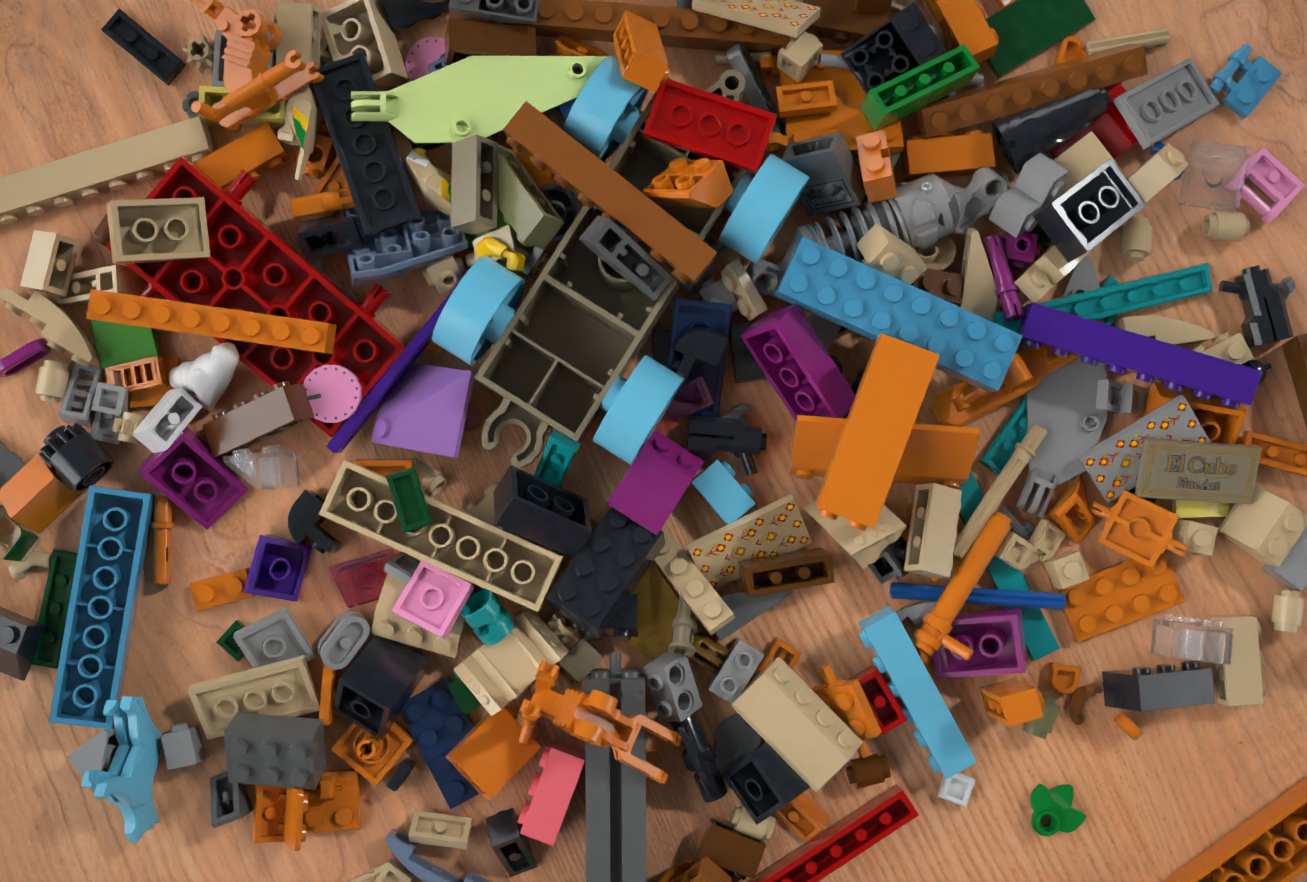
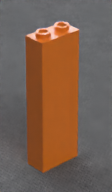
M882 333L878 335L815 502V506L821 509L820 515L833 520H837L838 515L849 519V526L865 531L867 526L875 529L938 362L939 354Z

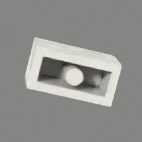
M181 387L167 391L131 435L153 453L166 451L203 406Z

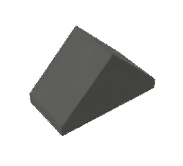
M228 772L210 777L211 825L213 828L241 819L253 811L245 784L228 782Z

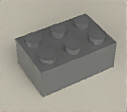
M236 713L224 731L228 782L315 790L326 770L323 719Z

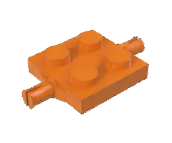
M1125 489L1117 504L1111 509L1094 501L1093 507L1089 511L1105 519L1104 530L1098 540L1099 543L1150 568H1153L1159 555L1166 549L1183 557L1188 548V545L1172 539L1173 528L1180 515L1142 497H1138Z
M831 663L824 664L819 669L826 684L816 685L811 689L863 741L857 749L859 757H868L871 755V751L865 739L876 738L882 731L858 679L848 681L838 679Z

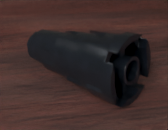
M1097 87L1086 89L1062 99L1056 98L1034 108H1025L992 122V127L999 146H1002L1005 151L1003 154L1013 171L1019 174L1028 160L1039 153L1045 156L1050 155L1053 149L1074 138V134L1096 121L1100 115L1108 111L1107 106L1111 104V100L1104 88L1101 90Z

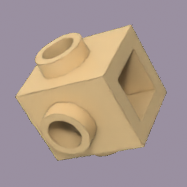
M451 254L425 265L426 270L422 272L429 287L435 285L439 295L454 289L463 278L462 272L466 271L460 255L454 257Z

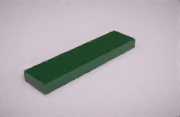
M53 549L38 622L46 625L32 665L58 669L78 553Z

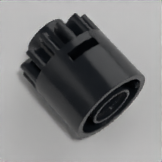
M75 423L72 427L70 425L67 427L63 425L50 432L43 441L46 446L40 449L42 452L39 454V457L75 494L87 490L89 486L96 484L109 472L114 464V459L78 423Z

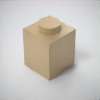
M1067 551L1043 562L1053 588L1065 589L1090 579L1079 551Z

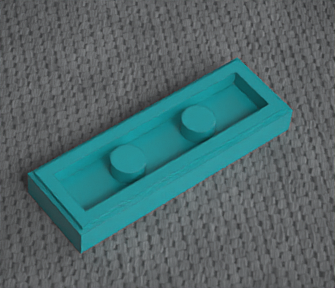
M554 429L545 446L534 476L561 487L580 444Z

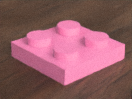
M421 560L392 612L445 640L475 587L457 576Z

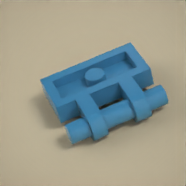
M1243 44L1239 50H1235L1230 55L1228 64L1223 70H1218L1213 77L1212 84L1209 86L1213 94H1218L1221 89L1228 94L1221 102L1242 119L1251 113L1282 74L1261 56L1257 57L1253 63L1248 61V56L1253 51L1252 47L1248 44ZM1239 70L1243 75L1235 82L1232 76Z

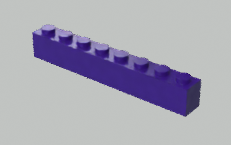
M1036 303L1026 304L1025 316L1021 319L1017 332L1023 335V345L1039 350L1041 345L1052 348L1051 353L1065 358H1068L1069 354L1080 356L1079 362L1097 366L1098 362L1109 365L1108 371L1125 375L1126 371L1137 374L1136 379L1148 383H1154L1155 379L1165 382L1164 387L1178 392H1182L1183 388L1193 390L1192 396L1211 400V396L1222 399L1221 405L1239 409L1240 405L1252 404L1262 374L1260 370Z

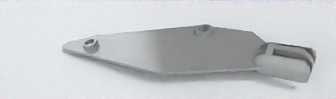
M1089 256L1084 257L1075 266L1063 297L1073 295L1075 292L1081 293L1100 288L1092 259ZM1104 318L1093 320L1104 324ZM1079 358L1047 375L1035 389L1026 393L1027 433L1034 424L1040 425L1048 433L1035 450L1036 457L1034 459L1031 458L1028 462V477L1017 502V508L1022 509L1026 504L1025 511L1032 514L1038 507L1036 516L1043 518L1055 487L1086 471L1078 456L1097 445L1107 420V411L1096 409L1098 380H1106L1105 364L1098 362L1097 366H1091L1079 362Z

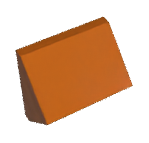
M39 452L0 489V501L11 519L41 533L83 492L73 493L39 457Z

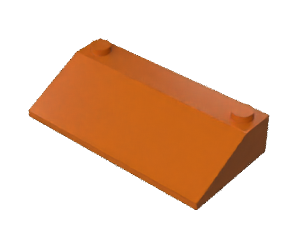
M797 415L791 444L790 475H796V478L803 480L813 479L814 476L825 477L847 419ZM914 423L892 482L910 484L937 483L957 490L960 487H964L969 479L980 428Z

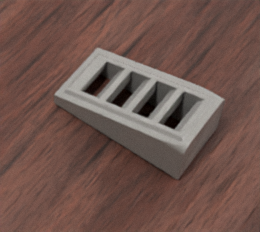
M75 362L58 413L63 422L70 424L78 423L81 426L92 427L96 411L92 410L97 382H103L105 369L88 365L86 368ZM80 376H92L94 379L93 381L80 379ZM78 386L90 388V391L78 390ZM75 399H86V403L76 402ZM73 409L83 411V413L73 412Z

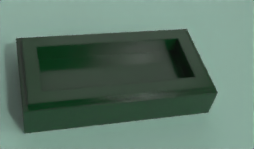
M412 467L386 475L403 533L433 525L417 468Z

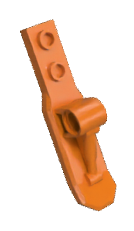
M1041 345L1040 350L1032 349L1030 351L1016 352L999 391L989 393L965 381H961L936 394L932 412L940 425L963 427L1035 389L1047 375L1078 360L1080 356L1069 354L1068 358L1057 356L1051 353L1052 348Z

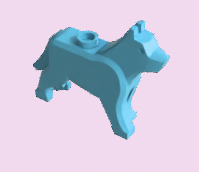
M123 696L121 703L117 700H106L103 715L113 716L115 735L119 743L107 772L100 770L85 771L81 787L95 788L93 797L107 799L111 804L117 806L123 814L125 837L132 843H138L144 833L153 828L154 823L160 822L153 801L152 788L163 747L162 733L151 720L143 697Z

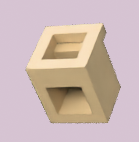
M804 31L798 39L793 38L786 49L782 47L779 50L777 68L799 83L818 63V56L822 52L823 44L815 35Z

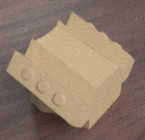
M816 500L803 507L863 568L874 563L879 558L880 553L889 544L898 540L902 531L907 527L885 505L882 507L875 529L867 526L865 531L849 526V519L839 515L837 520L820 515L821 509L815 506Z
M527 608L513 619L514 627L503 640L493 645L482 644L453 669L490 716L500 711L537 679L535 675L538 672L537 669L541 660H546L549 664L554 665L569 652L537 613L530 608Z

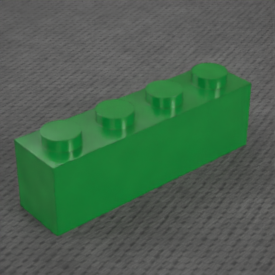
M963 44L869 90L860 109L876 131L969 85L980 66L966 45Z

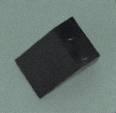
M1110 158L1033 217L1066 261L1070 263L1092 249L1146 205Z

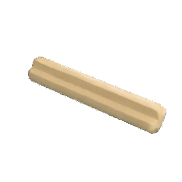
M1164 28L1089 41L1085 45V51L1088 55H1092L1130 43L1144 45L1145 49L1165 46L1170 42L1169 30Z

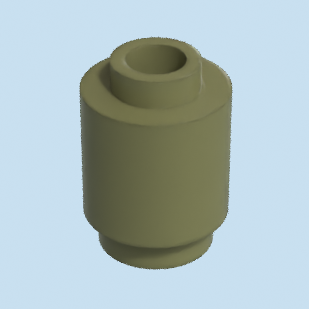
M1042 694L1045 702V708H1042L1044 717L1025 722L1023 730L1046 739L1047 734L1051 733L1060 707L1055 705L1057 699Z

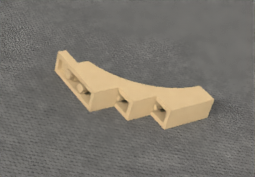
M1168 143L1126 179L1142 201L1146 203L1174 180L1189 164L1185 161L1183 154ZM1053 243L1014 283L1033 303H1036L1097 245L1068 263Z

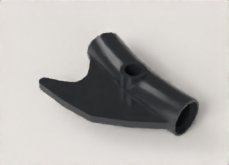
M695 713L682 722L670 721L673 731L678 732L682 738L681 745L684 744L686 750L682 751V759L687 770L691 772L696 771L693 777L705 802H713L725 796L728 789L716 765L711 746L706 742Z

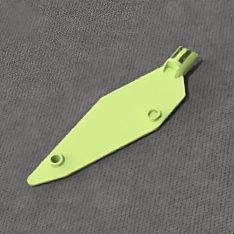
M469 56L390 91H351V99L355 100L351 102V110L354 111L351 114V121L389 122L414 143H454L474 135L487 138L503 131L504 127L525 101L543 113L577 98L590 76L608 56ZM578 67L582 70V73L575 74L572 69Z

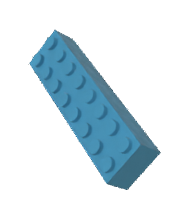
M803 236L796 245L774 295L791 304H797L802 309L873 341H876L878 335L882 333L937 353L940 356L935 367L936 369L989 393L999 391L1023 336Z
M89 486L49 718L50 723L103 729L114 726L113 716L103 715L106 700L121 702L155 494L102 486Z

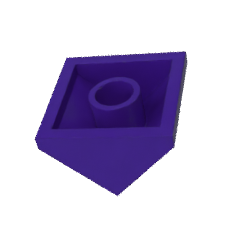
M271 534L260 535L244 592L297 602L312 546L298 544L296 541Z

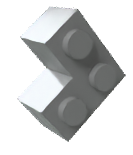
M1042 153L1037 154L1024 164L1015 185L998 197L989 220L1015 238L1025 231H1032L1038 223L1033 216L1060 196L1066 186L1064 180L1069 171Z

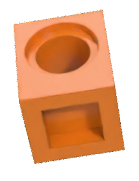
M320 134L317 135L313 153L309 155L304 175L314 179H319L320 176L325 175L337 156L332 138ZM323 152L320 161L311 162V157L314 153ZM299 153L295 162L296 164L298 163Z

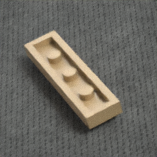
M665 529L663 531L665 545L655 558L654 563L709 634L712 635L735 619L734 613L669 531Z

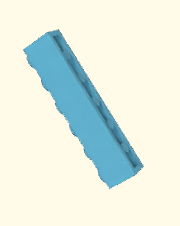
M886 606L858 622L862 632L858 633L866 649L872 648L876 656L872 658V661L880 673L885 672L889 679V682L886 684L894 698L900 699L903 705L901 710L908 720L906 722L908 724L913 723L916 729L913 736L921 749L926 747L930 756L926 757L934 773L940 772L948 779L976 763L974 755L896 612L891 607Z

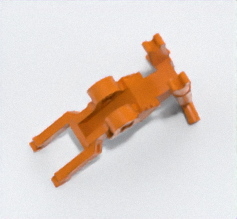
M189 0L204 11L228 40L227 48L224 49L225 54L221 58L225 60L223 82L230 94L211 107L202 102L194 101L191 105V110L194 113L213 122H219L221 126L233 132H239L242 129L241 123L245 120L256 117L282 100H287L288 96L309 83H319L324 79L322 74L315 72L319 69L317 64L314 62L305 64L297 60L301 57V54L296 50L289 51L284 61L267 70V64L270 63L271 60L269 59L273 55L269 50L279 46L282 40V31L279 26L255 10L246 9L237 13L217 0ZM267 31L271 33L269 39L264 37Z
M541 660L537 669L538 672L535 675L537 680L531 701L524 699L519 710L522 714L523 726L518 742L530 745L535 724L540 716L543 715L552 719L553 725L584 742L606 748L607 745L612 747L616 760L648 775L650 779L665 784L668 777L667 773L630 753L640 728L670 744L680 747L682 738L679 733L669 730L641 714H633L628 717L620 714L621 711L615 708L618 700L598 690H592L590 695L568 688L565 695L551 691V688L555 685L556 680L561 674L560 667L551 665L546 660Z

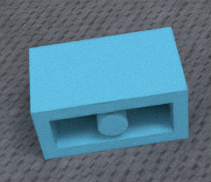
M716 460L693 480L691 485L724 523L728 525L738 520L756 504L752 500L755 494L745 483L742 485L738 484L733 478L736 472L726 461L721 464Z

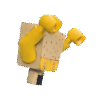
M506 225L474 239L472 243L474 252L466 254L465 260L470 269L481 257L488 256L508 270L523 271L525 260L534 246L527 247L516 238L517 233L513 227Z

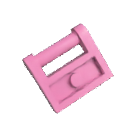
M1262 147L1225 184V187L1239 194L1261 215L1260 219L1265 224H1268L1277 217L1305 185ZM1248 177L1275 202L1272 207L1268 206L1242 181Z

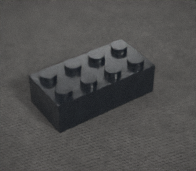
M611 507L547 596L551 608L600 639L664 547V532L660 530L658 535H655Z

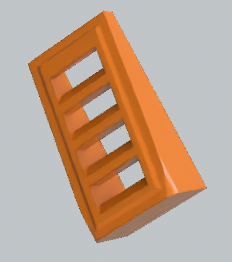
M159 356L105 368L108 384L116 385L114 373L120 372L122 387L128 388V394L169 386L164 358ZM151 366L153 380L149 381L147 367ZM141 368L142 383L138 381L136 369ZM130 370L133 385L128 386L126 371Z

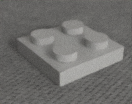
M287 606L234 632L233 638L253 668L304 655L307 662L315 658L316 655L315 650Z

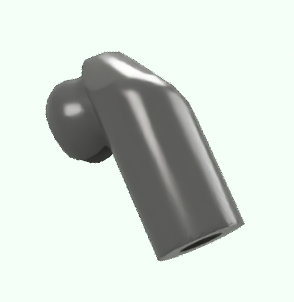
M1006 507L998 511L1012 520L1010 523L1011 532L1016 533L1025 540L1030 539V536L1036 529L1030 521H1024L1021 525Z

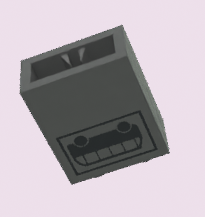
M841 132L793 142L787 145L782 160L810 177L799 196L809 215L828 213L833 210L861 205L866 192L862 174Z

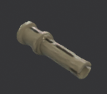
M680 595L677 615L671 623L673 637L672 643L668 645V652L676 657L687 658L695 653V647L692 644L693 636L697 632V624L694 620L695 614Z

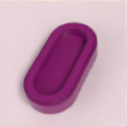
M41 338L31 341L0 360V377L14 375L45 357L51 350V347L47 345V340Z

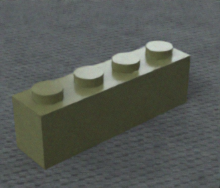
M498 145L497 207L504 214L503 219L505 222L513 227L517 233L516 238L519 242L527 247L532 245L545 249L565 222L513 150Z

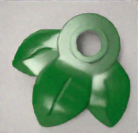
M1039 783L1033 789L1030 796V804L1034 811L1031 815V825L1038 834L1051 836L1057 831L1070 833L1084 822L1086 815L1079 810L1071 808L1073 801V787L1071 785H1057L1049 791L1044 785ZM1043 816L1049 817V822L1046 825H1041L1040 821Z

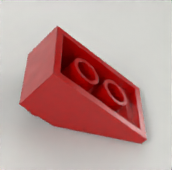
M1118 83L1107 92L1111 100V104L1107 106L1108 111L1100 115L1096 121L1074 134V138L1053 149L1051 154L1054 158H1057L1091 131H1093L1113 159L1138 142L1113 102L1118 96L1127 92L1121 83Z

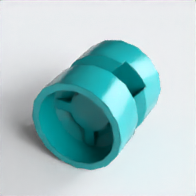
M481 589L471 594L460 612L461 617L473 628L474 633L485 645H493L500 642L514 627V620L511 615L501 606L500 601L493 592L487 589Z

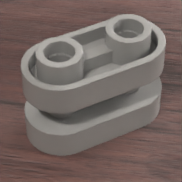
M353 609L341 612L320 639L318 653L328 668L339 670L346 667L368 638L370 632L369 624L360 612Z

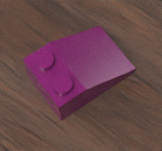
M187 426L168 450L158 453L152 452L141 463L140 474L206 530L248 491L247 486L220 457L213 458L210 447Z
M654 431L606 504L655 535H658L704 461L659 432Z
M1021 607L991 609L956 616L951 624L952 630L949 636L974 650L968 661L944 646H941L938 652L934 651L933 653L936 679L1025 673L1028 666Z

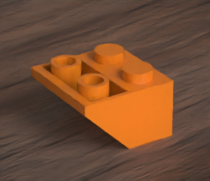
M677 158L669 163V167L665 171L654 177L652 183L642 192L649 199L669 206L718 208L734 191L723 160H709L708 158L686 160L685 158Z

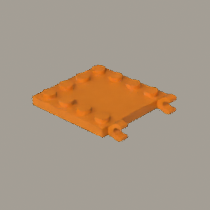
M846 49L822 50L821 53L841 56L840 54ZM760 58L759 74L761 78L779 77L780 86L833 80L837 101V109L833 112L783 117L785 135L772 132L766 147L767 153L785 152L789 143L841 132L851 154L858 155L856 136L884 129L890 153L903 152L904 142L901 119L875 131L860 109L867 94L850 69L823 66L817 63L798 83L777 68V60L774 58Z

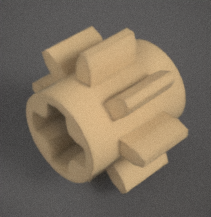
M201 34L200 39L193 40L190 37V43L187 48L182 50L186 55L190 56L186 63L190 67L196 65L201 73L205 69H213L215 41L211 40L208 43V39L204 34Z
M123 412L122 419L115 418L112 431L119 432L117 440L140 444V441L131 434L146 416Z
M555 613L547 626L564 646L568 645L572 649L580 637L577 624L563 615L560 617Z

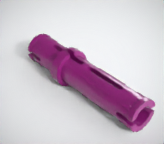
M991 235L982 242L997 287L995 291L996 298L1001 301L1006 322H1011L1012 317L1014 321H1017L1025 316L1018 298L1020 290L1014 284L1001 236L995 235L994 240L993 235Z

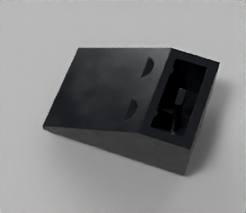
M912 2L840 55L865 93L868 94L869 90L947 52L916 3Z

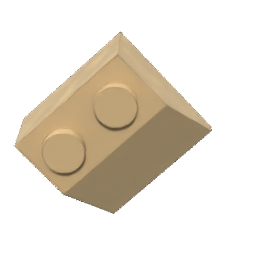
M1255 486L1252 504L1235 503L1217 531L1258 562L1280 567L1307 527V515L1290 502Z

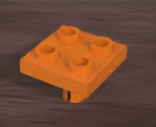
M395 722L383 740L352 723L331 750L376 787L414 739Z

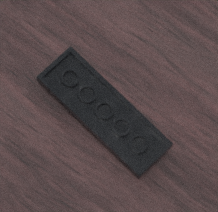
M361 52L320 66L315 72L322 74L324 79L319 83L312 82L365 235L370 237L423 218L389 122L351 121V114L354 113L351 110V102L355 101L351 99V91H378L365 54Z

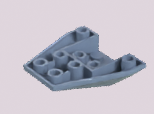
M356 207L340 211L341 218L355 217L364 242L362 247L346 250L353 287L383 283L468 248L465 234L462 231L451 228V217L443 212L420 210L423 218L367 237Z

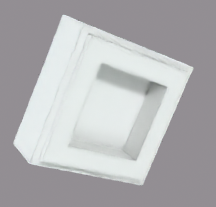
M957 773L948 779L943 776L937 796L967 807L976 779L961 773Z

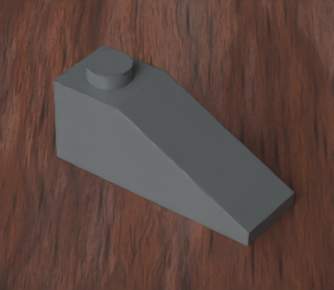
M597 216L579 238L600 259L653 301L657 299L673 279L663 267L610 218Z
M793 590L749 597L745 592L723 594L720 597L734 613L735 619L715 633L722 641L793 593Z

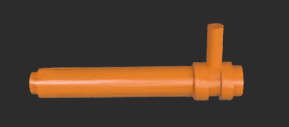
M1000 512L990 516L931 612L925 614L922 619L923 625L920 629L917 628L912 635L914 637L912 641L914 647L932 656L934 651L938 652L941 646H944L967 661L971 658L974 650L949 636L952 630L951 624L1010 531L1012 520Z

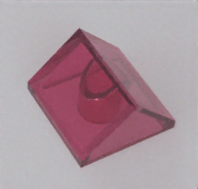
M393 549L379 551L329 566V572L348 608L379 600L387 573L384 571L386 562L395 557Z

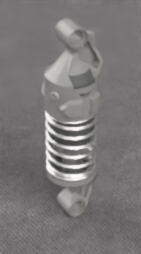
M989 167L978 169L973 174L967 188L952 185L934 174H929L909 183L901 182L896 185L898 197L878 201L873 204L866 200L864 207L860 210L853 206L851 209L852 215L849 217L840 211L838 219L843 232H838L833 219L829 216L825 220L830 236L828 238H825L821 226L815 221L812 226L808 224L797 228L792 244L780 264L760 259L757 264L751 262L747 266L746 272L759 294L774 296L796 245L802 236L845 256L853 253L854 259L863 263L864 257L856 244L876 223L914 249L930 247L938 239L952 233L965 235L967 227L971 228L978 218L991 213L990 209L995 205L998 197L1007 191V183ZM766 274L764 278L758 280L761 275Z

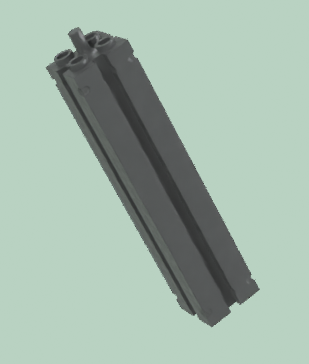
M611 652L610 669H593L592 674H588L585 678V693L590 695L592 690H598L618 700L615 708L620 710V714L626 717L633 714L645 716V674L639 673L638 668H623L621 671V652ZM640 728L630 754L646 762L645 730ZM585 742L586 882H647L646 774L616 760L612 747L607 745L606 748H602Z

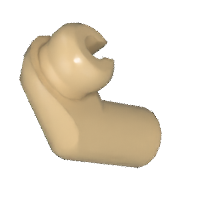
M32 551L25 562L11 561L8 567L11 577L17 580L25 578V575L28 573L27 570L33 565L49 567L52 553Z

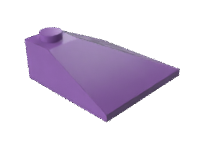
M414 363L393 388L378 411L371 442L458 459L475 372Z

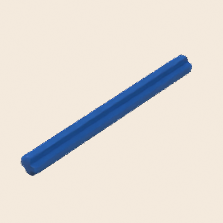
M893 582L890 584L889 595L892 599L938 601L946 586ZM974 588L965 603L1063 610L1066 605V597L1062 593Z

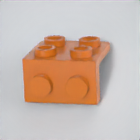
M255 785L252 842H284L293 851H300L301 842H305L306 826L302 824L303 812H306L308 808L307 794H304L301 788Z

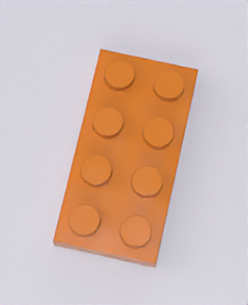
M1166 551L1159 555L1153 568L1131 558L1089 574L1090 579L1065 589L1054 588L1056 593H1062L1066 597L1063 613L1075 642L1084 641L1185 602Z

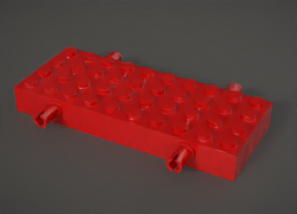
M180 156L145 199L204 197L210 257L128 263L127 265L147 282L146 287L138 296L159 299L163 295L171 301L335 324L337 327L333 354L217 337L213 338L220 344L226 342L233 343L238 350L239 360L271 387L285 381H289L290 385L304 384L306 377L315 368L323 365L343 366L357 376L362 387V403L408 346L375 318L376 315L374 313L391 294L384 290L380 284H375L361 302H356L242 205L243 202L241 200L254 184L258 182L254 177H251V174L242 169L241 173L227 189L222 188L193 162ZM109 242L105 247L111 251V243ZM314 417L310 420L328 436L334 437L348 419L339 423H325Z

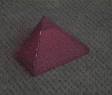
M703 377L697 378L679 388L665 412L669 423L704 410L714 404Z

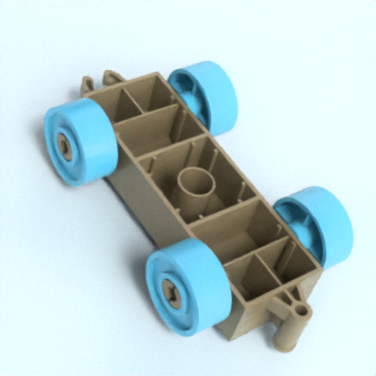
M612 55L604 59L590 76L574 102L562 129L604 163L610 159L621 144L622 146L609 167L641 192L652 183L654 177L660 175L669 167L671 161L677 158H685L686 160L707 158L643 137V131L658 89L644 111H641L649 90L622 78L618 59ZM728 70L720 76L718 82L705 91L743 103L745 78L739 71ZM770 154L753 179L749 177L751 172L724 163L734 192L718 208L669 206L652 200L706 244L729 210L732 212V215L725 225L719 241L757 264L791 212L810 177L777 156ZM585 205L582 207L517 311L515 308L523 293L525 279L488 256H483L473 264L461 279L444 306L433 331L432 341L471 366L478 363L491 346L495 344L475 379L504 399L499 408L493 411L484 424L482 446L489 451L495 450L500 442L501 431L506 426L512 424L521 426L527 434V441L522 449L516 451L511 458L512 466L518 469L532 464L540 456L545 444V437L551 428L581 445L602 411L606 415L592 441L631 465L650 438L684 381L683 377L647 355L642 358L628 380L624 378L625 373L682 282L671 273L674 269L664 262L660 266L673 279L657 299L653 301L600 259L579 240L580 236L594 219L603 213L594 205L591 209ZM617 224V226H618L620 229H622L625 233L627 232L626 230H624L622 227H620V226ZM640 243L639 246L648 254L650 250Z

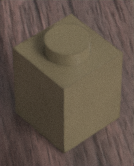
M583 636L560 660L559 664L562 666L560 671L570 682L576 680L580 684L601 662L605 655Z

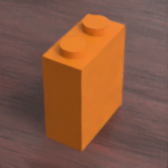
M507 705L493 716H490L488 713L445 756L485 799H492L541 748L536 742L538 737L534 732L530 745L518 742L522 726L516 721L518 719L517 714Z

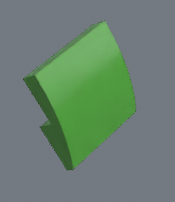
M91 320L95 345L103 369L144 358L160 357L158 332L154 328Z

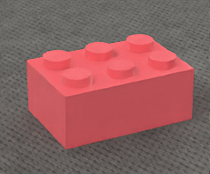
M557 739L554 740L552 746L546 745L538 765L544 769L542 774L536 772L528 795L533 796L532 801L526 800L517 822L523 825L520 834L554 846L585 762V750Z

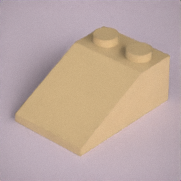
M204 197L110 200L106 204L113 264L210 257Z

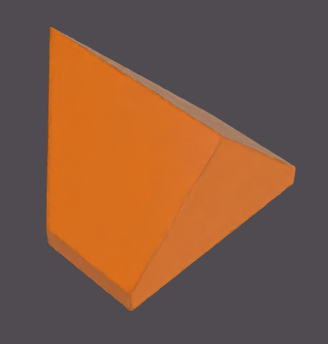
M1082 473L1044 514L1077 545L1097 524L1089 512L1090 507Z

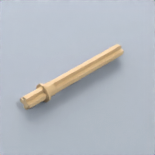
M1034 424L1021 443L1015 444L1016 449L958 534L955 540L953 556L959 559L964 557L1031 458L1034 459L1036 457L1035 450L1048 433L1046 429L1041 428L1038 424Z

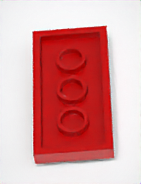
M667 79L658 88L643 131V137L713 160H723L725 164L757 174L777 114Z

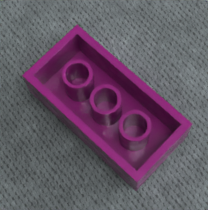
M797 304L758 318L739 335L795 421L797 420V415L842 418L851 409L856 395Z

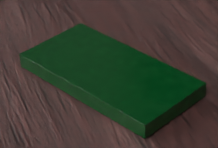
M1017 0L985 19L988 26L996 31L999 39L994 57L986 61L998 79L1061 42L1066 37L1093 23L1095 17L1084 0Z

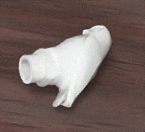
M228 342L213 346L211 352L200 355L194 361H186L179 366L173 367L169 372V382L175 389L181 387L187 393H195L198 403L203 406L201 409L213 410L217 401L225 393L234 375V370L239 361L238 350L233 343Z

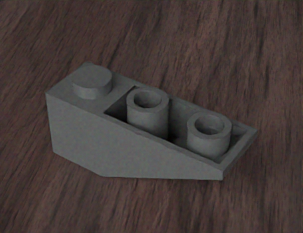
M450 0L449 17L450 19H466L476 22L536 23L539 0Z

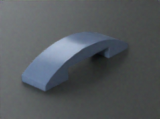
M392 829L385 839L396 858L411 873L424 882H491L470 870L465 880H462L414 854L413 852L418 843L409 842L408 836L395 829Z

